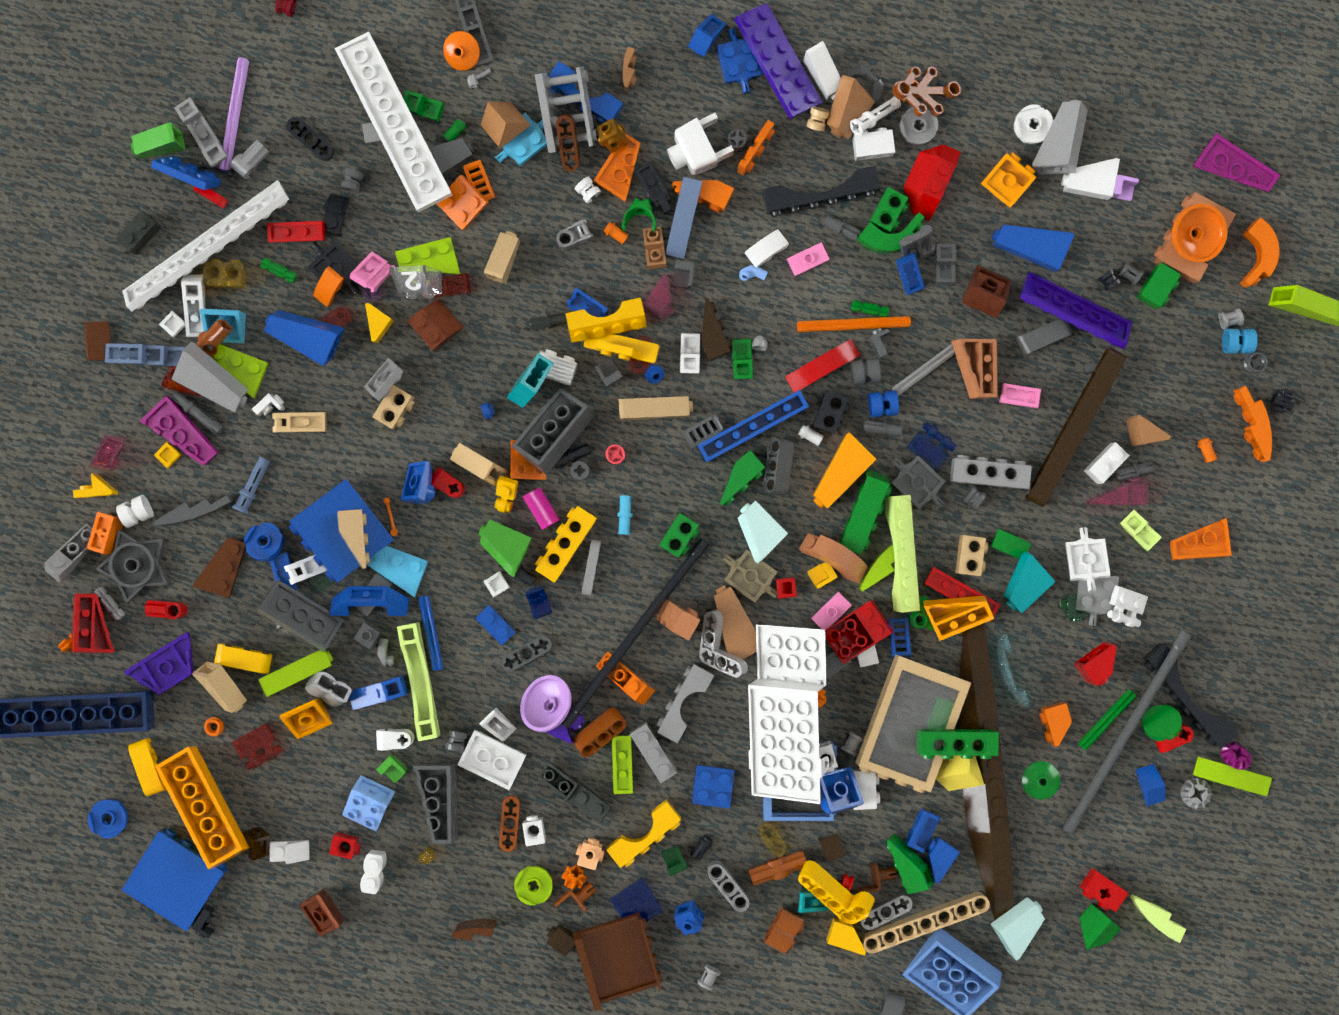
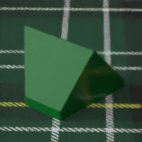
M1092 903L1079 917L1086 950L1108 944L1121 929Z

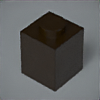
M560 923L557 927L553 926L547 934L549 937L547 944L564 957L567 956L575 945L572 932Z

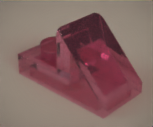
M105 435L90 464L91 467L106 470L118 469L120 467L118 456L124 446V439Z

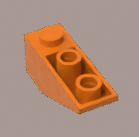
M702 180L698 204L702 205V203L709 205L710 210L719 213V211L724 212L734 192V188L718 180ZM682 181L672 183V188L675 189L674 192L678 195Z
M607 652L596 667L601 670L612 654ZM620 661L608 676L634 701L642 705L655 692L648 683Z

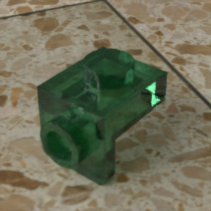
M1063 594L1060 606L1061 610H1064V617L1070 618V621H1082V617H1088L1087 613H1076L1074 594Z

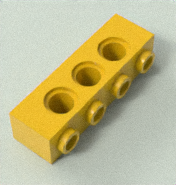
M579 506L576 509L574 507L571 508L566 516L569 518L566 524L562 523L556 531L558 536L555 541L553 539L550 540L545 548L548 550L544 557L541 555L535 563L537 566L535 570L554 583L598 519ZM575 521L581 525V529L577 533L572 532L570 529L571 523ZM564 537L570 540V546L567 549L560 546V540ZM553 553L557 554L560 558L559 563L556 565L551 564L549 561V557Z

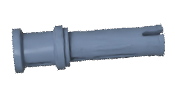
M259 456L245 488L239 491L240 496L236 504L232 505V508L245 514L249 513L248 509L251 502L256 499L255 492L271 461ZM259 468H261L255 483H253Z

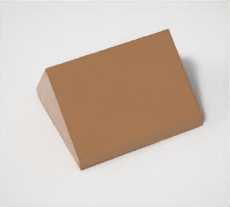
M488 102L481 122V127L500 149L531 126L511 102Z
M1139 414L1130 416L1126 420L1131 447L1169 440L1171 438L1169 434Z

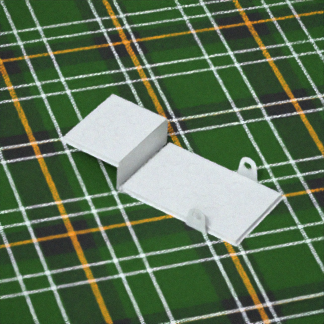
M756 624L758 679L748 685L750 725L749 769H751L752 795L820 804V778L823 777L829 768L828 756L819 759L818 691L826 686L825 630Z

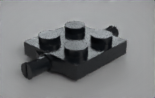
M336 241L324 250L317 242H314L313 244L318 250L313 245L310 248L314 250L317 257L308 268L320 280L325 269L329 266L344 278L341 289L335 293V296L344 288H348L353 295L357 294L356 291L359 293L360 289L350 279L351 272L358 264Z

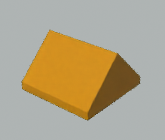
M321 697L280 715V719L297 740L332 724Z

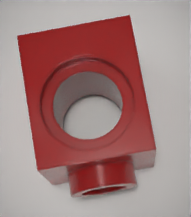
M339 832L335 833L329 854L352 860L355 854L358 855L360 852L361 843H358L359 837ZM342 842H348L351 847L350 850H345L342 847Z

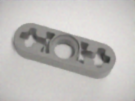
M591 540L582 587V594L591 596L601 546V541Z
M899 894L871 909L869 917H875L874 912L877 911L881 919L880 921L875 918L872 920V924L869 925L868 923L864 924L865 918L860 923L864 929L873 930L910 911L912 900L906 894ZM900 899L908 900L906 907H897L898 912L895 913L891 903L894 902V905L897 906L900 904ZM883 907L891 908L889 916L884 917L881 915Z

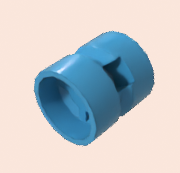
M1239 329L1224 330L1222 336V349L1224 353L1237 354L1240 352L1242 354H1253L1257 347V333L1255 329H1242L1241 331Z

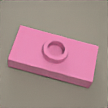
M822 242L787 258L794 276L830 260Z
M1003 383L999 403L1037 409L1039 407L1041 389Z
M837 592L811 619L822 630H826L852 605Z

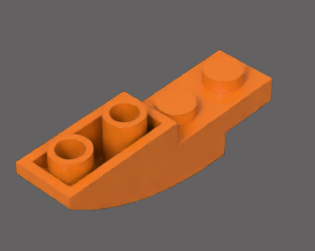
M1246 386L1239 387L1233 390L1235 393L1233 398L1237 405H1241L1244 411L1242 412L1244 420L1250 423L1249 426L1244 428V437L1248 443L1252 444L1254 457L1260 460V462H1267L1271 459L1272 433L1266 408L1262 399L1253 400Z

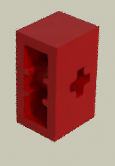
M1093 868L1079 886L1083 890L1082 894L1090 900L1095 898L1100 901L1098 905L1106 911L1111 909L1116 912L1129 894ZM1101 889H1103V890H1105L1106 892H1105V894H1103V893H1100L1099 891H1100Z

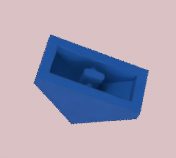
M1151 764L1135 769L1146 806L1165 801V784L1155 765Z

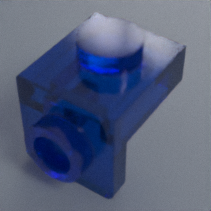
M543 586L533 587L525 592L534 619L553 613Z

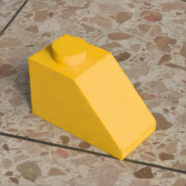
M833 917L826 938L827 943L865 956L866 951L853 925L845 923L840 918Z

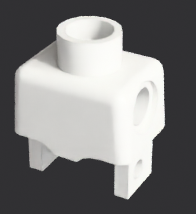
M716 113L701 120L695 118L675 130L674 140L676 145L668 148L667 153L676 170L687 165L692 175H698L717 167L718 162L733 155L734 150L732 146L715 153L703 130L717 123L718 117Z

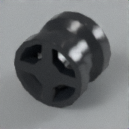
M1115 268L1098 278L1099 282L1104 284L1105 291L1122 282V279L1116 275Z

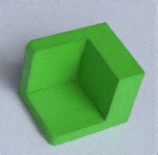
M391 754L376 770L381 775L385 773L396 783L409 769L394 754Z

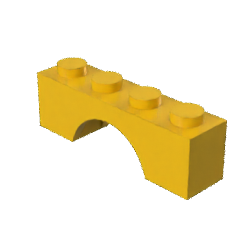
M641 298L622 301L620 308L614 314L606 317L592 316L584 309L565 313L572 343L647 327Z
M667 799L652 810L653 825L648 834L638 839H630L621 835L606 847V851L620 868L624 865L628 867L635 861L634 857L636 855L646 853L650 849V844L654 841L658 843L665 837V832L669 829L673 831L680 825L681 816Z

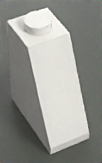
M822 41L806 51L803 62L827 101L830 98L834 100L841 77Z
M1115 158L1077 167L1076 173L1064 174L1061 185L1064 186L1063 191L1109 200L1113 197L1120 159Z

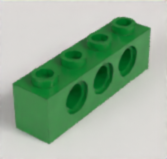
M917 729L916 752L922 755V758L933 759L934 755H942L944 759H953L954 756H961L963 759H973V756H980L981 759H992V756H998L999 732L996 730ZM941 739L942 746L938 749H935V741ZM961 740V746L958 749H954V742ZM976 740H980V747L974 749L973 743Z

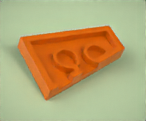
M767 120L754 141L755 144L748 149L744 157L745 160L742 159L737 170V173L744 176L746 172L750 173L755 165L753 160L756 156L760 157L765 149L763 146L766 140L770 141L775 133L773 122Z
M625 134L628 145L611 153L593 180L594 183L625 203L640 148V142L628 134Z
M1227 518L1170 541L1172 561L1232 556Z

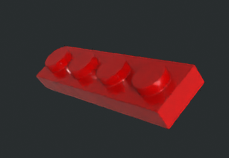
M932 567L923 583L948 598L985 596L935 567ZM986 597L993 616H995L1001 604Z

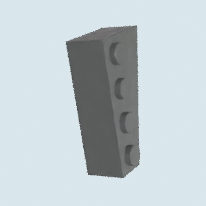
M417 763L413 765L414 773L416 772L417 785L421 792L423 809L425 808L426 820L432 843L452 844L458 840L456 763Z

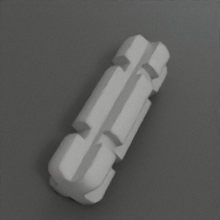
M104 587L97 588L94 594H97L98 598L101 599L100 602L107 611L112 613L111 616L116 621L123 618L125 613L122 609L118 608V604L110 594H106V589Z

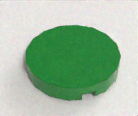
M1157 705L1145 712L1142 717V726L1145 734L1156 741L1171 740L1178 736L1182 730V718L1175 708L1168 705Z

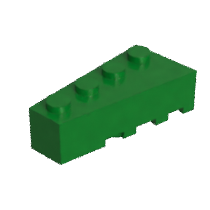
M866 469L864 474L866 475V481L860 485L857 495L859 497L858 501L855 500L850 513L852 516L848 518L839 542L858 554H862L863 549L867 550L870 539H868L870 532L874 533L877 522H875L877 514L881 515L884 504H882L884 497L888 498L891 491L887 476Z

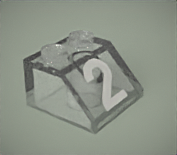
M426 265L390 267V273L397 291L400 294L406 295L405 298L416 299L417 295H423L424 298H435V295L442 294V271Z

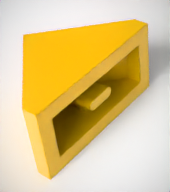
M366 303L371 341L376 344L380 342L394 320L371 304Z

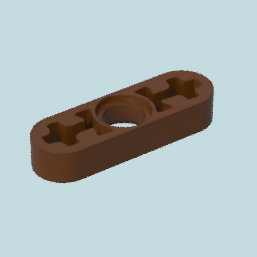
M564 114L556 121L561 161L566 171L574 172L581 164L576 125L571 115ZM564 119H566V122H570V125L567 126V132L572 131V134L562 135V133L566 132L565 126L561 125ZM565 138L573 140L574 145L572 148L564 146ZM575 151V153L571 154L572 161H576L573 167H571V164H567V161L570 160V155H565V152Z

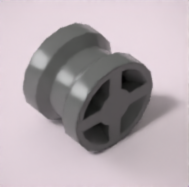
M740 129L732 130L728 135V146H732L734 151L742 150L746 145L747 136Z
M577 461L572 464L570 473L574 479L581 481L589 476L590 469L586 463Z
M973 485L964 496L963 501L969 502L972 508L977 509L987 494L980 492Z

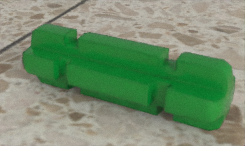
M264 258L261 261V268L269 269L270 273L282 279L286 278L285 280L290 283L295 282L297 278L295 272L291 270L289 272L287 268L276 262L272 263V260Z
M854 300L851 306L852 311H861V313L875 316L878 314L880 317H887L889 313V307H879V305L867 302L861 303L858 300Z

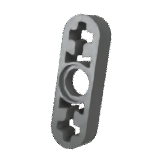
M542 635L510 652L502 658L501 667L507 672H512L545 654L552 647L551 639L548 636ZM540 639H542L543 641L547 640V649L544 650L543 647L539 648L537 650L539 654L536 655L535 649L531 646V644L534 643V646H537L540 644ZM524 648H529L532 651L531 658H523L521 651ZM517 652L518 658L522 663L519 664V661L513 663V668L510 666L506 667V658L510 660L516 658L514 653Z

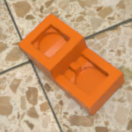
M328 266L322 274L313 296L328 308L333 303L335 293L341 289L344 278Z

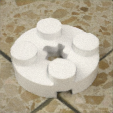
M1039 105L1026 106L1015 118L1014 131L1023 143L1039 144L1044 141L1053 123V117L1047 109L1045 110ZM1031 120H1033L1034 123L1038 122V126H1036V129H1033L1029 126Z

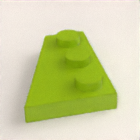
M451 237L395 251L400 271L461 275Z
M219 344L218 352L211 356V358L248 389L247 393L255 399L269 363Z

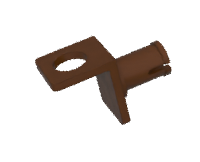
M870 862L873 885L855 888V891L857 893L881 891V881L897 879V874L894 875V873H897L895 867L879 870L876 863Z

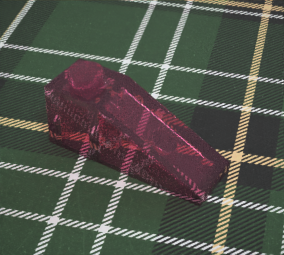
M1130 478V482H1123L1086 500V504L1148 505V482H1142V478Z

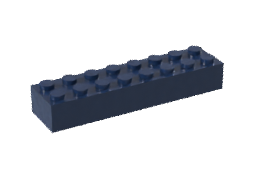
M152 690L0 697V738L137 732L155 728Z

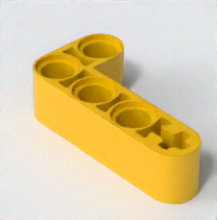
M806 861L799 874L798 881L845 923L855 924L869 916L875 901L870 893L859 892L852 895L814 861Z

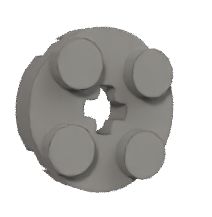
M911 107L905 112L899 123V131L902 138L908 144L915 146L929 143L935 137L938 130V119L928 109L923 116L918 117L914 113V107ZM916 121L924 125L920 131L914 128Z

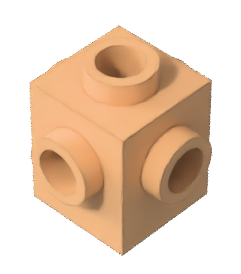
M588 838V840L584 839L583 844L579 843L576 855H579L578 866L596 870L598 861L602 862L605 852L601 850L603 844H600L599 840Z

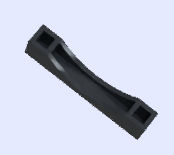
M875 165L857 169L843 184L825 192L801 193L780 185L763 189L762 195L766 214L776 217L782 215L783 211L790 210V213L801 211L802 207L809 206V209L820 207L821 203L827 202L828 205H833L845 198L846 201H853L858 199L857 196L864 194L865 197H872L876 195V192L881 187Z
M1159 643L1142 657L1146 661L1144 663L1145 667L1150 672L1154 671L1157 673L1170 652L1166 644ZM1177 659L1161 686H1166L1170 690L1169 696L1175 702L1179 701L1182 705L1180 708L1187 717H1192L1195 728L1206 734L1205 740L1212 747L1216 746L1222 749L1239 733L1227 719L1205 712L1189 698L1180 681Z

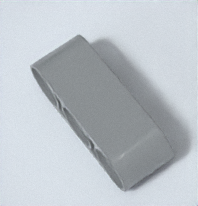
M712 861L707 868L711 881L736 911L743 912L747 910L749 898L746 892L720 861ZM719 867L721 868V873L714 875L711 873V869ZM726 882H731L733 888L726 890L723 888V885ZM738 897H743L745 903L738 905L735 903V900Z

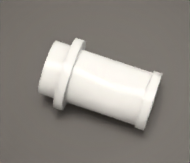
M803 425L798 433L801 439L805 438L817 446L824 437V435L809 428V425Z

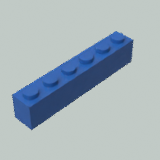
M798 390L702 442L697 447L707 463L800 413L809 406L801 391Z

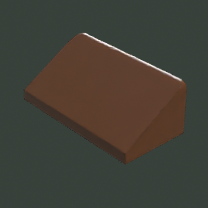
M84 322L87 361H105L106 343L111 344L109 322Z

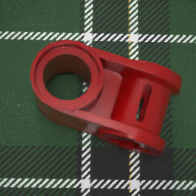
M437 466L432 474L431 484L434 488L454 498L462 497L465 493L464 484ZM453 485H454V486H457V488L459 489V492H458V493H457V492H454V493H453V491H454V490L452 489V486H453Z
M1182 724V730L1186 731L1183 733L1184 737L1180 736L1182 734L1180 731L1179 735L1174 739L1155 740L1159 752H1168L1178 746L1189 743L1194 736L1192 729Z

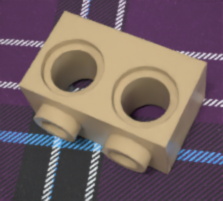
M392 385L388 395L383 398L374 413L373 418L393 430L400 428L405 421V418H403L406 411L410 412L415 404L413 401L415 397ZM399 395H403L405 398L402 405L396 404V398ZM393 411L395 418L393 421L388 422L386 415L388 412Z
M960 535L955 573L981 576L985 572L986 562L983 561V558L988 550L986 538ZM972 541H975L978 545L977 550L974 552L969 549V544ZM970 560L975 562V568L972 571L967 568V563Z

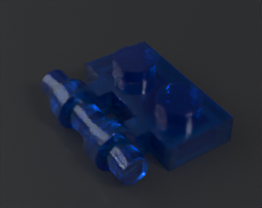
M926 422L922 426L927 431L926 435L923 436L917 432L906 448L915 455H918L931 468L937 471L948 457L943 452L945 447L953 451L957 445L951 441L950 437H945L940 433L935 425L932 426ZM932 436L941 442L938 447L929 441Z

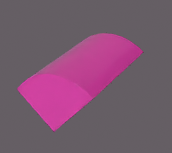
M541 487L523 496L542 530L560 521Z

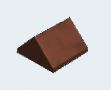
M324 888L299 904L320 937L337 929L345 921Z

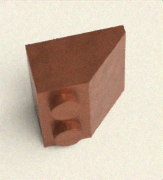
M977 265L964 293L962 303L970 308L982 311L988 316L997 318L1007 302L1012 280Z
M440 299L421 308L407 321L434 352H437L464 328Z

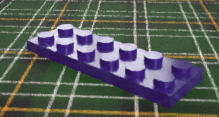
M766 3L735 17L734 21L789 119L811 110L812 106H820L823 103L769 5Z
M1028 273L1020 299L1041 308L1044 312L1057 316L1063 321L1075 325L1079 329L1092 333L1097 338L1110 342L1113 346H1118L1122 349L1126 347L1132 326L1131 321L1036 274Z

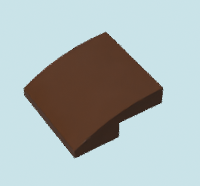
M475 919L459 923L455 927L452 937L468 941L472 940L474 934L492 937L497 920Z

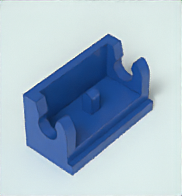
M577 288L574 289L572 297L567 301V307L571 310L578 311L584 309L588 314L595 317H605L609 312L608 308Z
M921 808L905 841L907 846L924 853L941 817Z

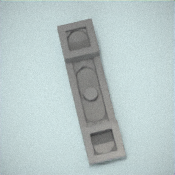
M191 98L174 107L212 168L228 158L217 136Z

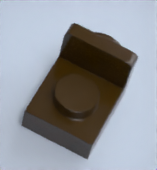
M254 827L244 832V837L249 840L248 858L254 861L270 855V834L261 827Z

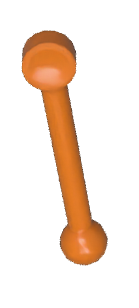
M385 497L383 502L386 504L392 528L390 534L397 536L398 530L395 529L390 508L391 500L389 497Z

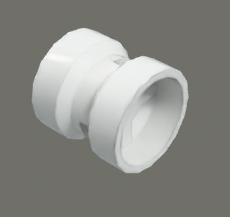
M589 176L580 181L574 188L578 194H582L583 200L587 204L592 201L591 198L594 195L597 197L601 193V190L592 184L593 181Z

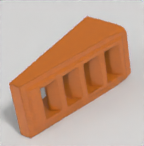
M481 160L464 165L463 169L468 181L474 187L486 183V186L477 190L480 193L488 190L489 193L483 196L487 201L494 199L495 195ZM480 168V171L472 174L469 173V171ZM483 175L482 179L473 182V178Z

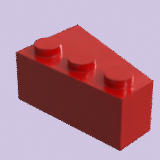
M76 593L74 595L71 653H115L97 594Z

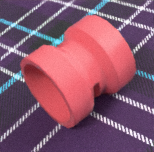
M611 445L606 450V458L612 464H620L625 458V451L619 445Z

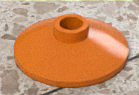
M457 31L450 34L445 40L443 52L446 61L451 67L456 70L465 71L477 64L480 48L477 40L470 33ZM457 48L461 50V55L457 54Z

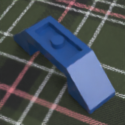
M348 586L332 598L330 616H349L351 606H386L388 616H407L409 598L387 586Z

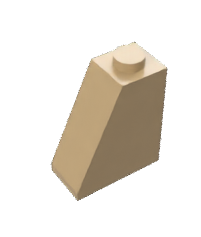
M506 231V234L500 232L484 270V274L488 279L503 284L507 283L520 244L517 234Z
M461 443L452 452L451 461L496 487L500 476L508 478L510 472Z
M207 661L192 673L225 711L230 713L237 712L247 701L220 664Z

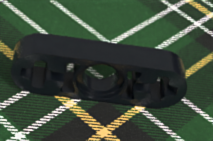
M292 117L288 120L287 130L321 160L328 161L332 159L334 149L327 141L300 118ZM299 123V127L304 132L301 134L297 129L293 130L292 124ZM310 134L316 137L313 144L306 143V137ZM318 144H320L324 149L328 147L327 151L329 152V154H323L321 156L322 151L319 148H317Z

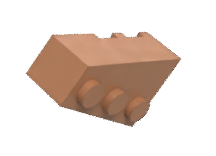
M668 599L664 602L655 618L661 624H665V627L688 641L700 622L697 611L690 607L684 609Z

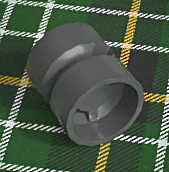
M878 358L867 359L865 363L862 360L850 362L853 386L864 385L865 382L869 384L881 382Z

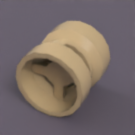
M812 106L810 111L811 118L808 119L806 126L813 130L825 131V121L829 117L830 111Z

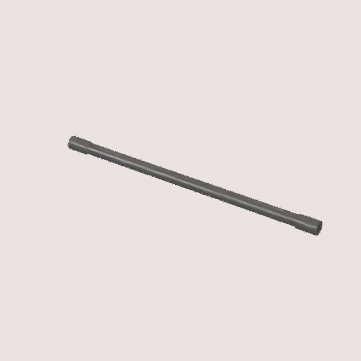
M1183 630L1180 631L1170 652L1074 812L1063 826L1065 831L1070 834L1075 832L1082 816L1160 686L1192 636Z

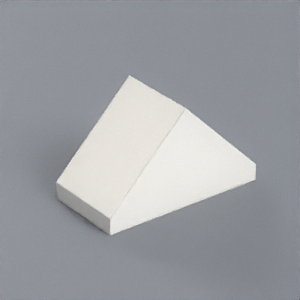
M497 708L479 723L502 742L517 729Z

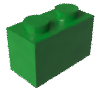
M1162 262L1157 264L1136 298L1154 309H1158L1161 306L1164 307L1170 299L1168 295L1171 290L1174 291L1179 285L1180 281L1178 279L1181 274Z

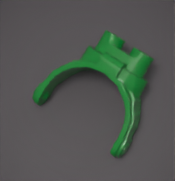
M633 200L630 209L624 214L621 225L623 231H626L629 220L636 215L650 217L653 220L652 231L655 232L657 230L655 216L652 213L651 200Z

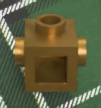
M613 118L597 126L599 134L597 139L600 145L605 146L611 153L628 145L625 128Z

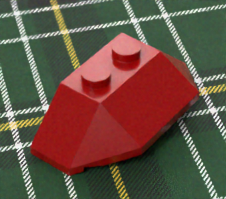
M943 144L919 152L903 187L905 195L908 197L907 201L912 214L917 215L920 213L924 216L925 220H931L957 165L960 151Z

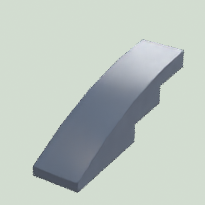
M683 177L665 255L684 259L702 181Z
M106 343L105 363L177 366L181 354L186 347Z

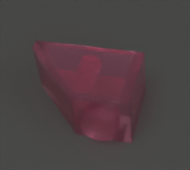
M665 273L643 303V308L661 320L664 316L668 318L674 309L671 307L673 301L668 275Z

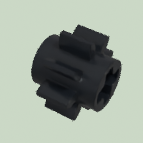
M1286 388L1281 389V391L1277 390L1271 398V403L1275 405L1273 410L1280 413L1292 410L1296 403V398L1292 396L1294 392Z

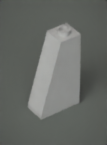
M1071 100L1070 102H1062L1033 161L1032 167L1038 174L1076 173L1088 111L1082 101Z
M190 342L181 354L172 380L233 412H236L239 407L243 408L248 399L245 396L248 389L195 343Z

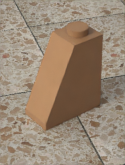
M842 75L832 104L827 125L831 129V133L837 138L849 139L853 134L850 128V121L860 118L862 113L869 111L875 103L855 78Z

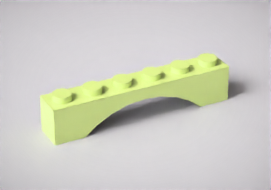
M911 495L884 497L885 516L891 531L895 558V575L892 589L893 611H920Z
M420 622L400 625L397 627L411 685L418 741L438 738L441 734Z

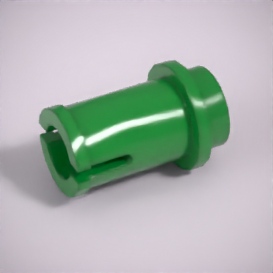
M460 119L454 120V124L443 134L448 141L455 140L463 131L465 132L464 129L467 126Z

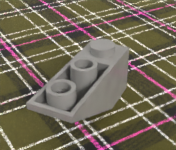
M86 523L44 563L45 571L59 583L74 570L89 551L87 545L92 527Z

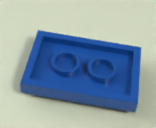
M170 155L169 157H161V159L152 161L151 168L202 190L219 187L222 180L215 177L216 174L211 171H201L197 165L180 162L181 159Z

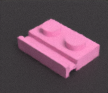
M371 252L351 272L350 279L365 288H370L371 292H374L394 271L395 266L389 265L388 261Z

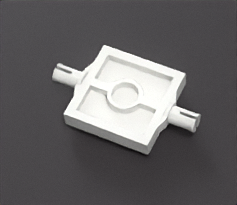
M1084 527V532L1083 528L1079 529L1081 539L1074 542H1066L1065 544L1070 581H1087L1088 592L1096 591V579L1110 577L1105 539L1089 538L1088 528Z

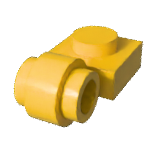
M504 476L498 478L495 495L501 498L498 497L494 507L497 511L502 513L511 512L513 507L512 501L516 498L518 481Z

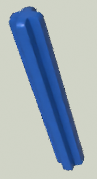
M427 595L419 597V604L432 670H442L443 663L430 598Z

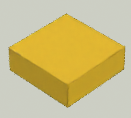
M166 442L154 454L168 469L182 455L169 442Z

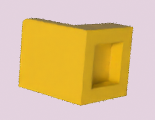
M826 562L817 565L807 572L817 589L837 578L832 566Z

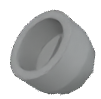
M760 335L755 337L752 342V349L766 351L767 339Z

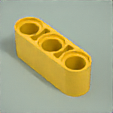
M219 643L214 663L269 674L273 654H262L263 652L251 649L248 651L242 647H228L225 644Z
M145 738L128 745L129 754L140 785L147 797L167 790L155 768L158 765L156 762L158 759L154 748H151L150 738Z

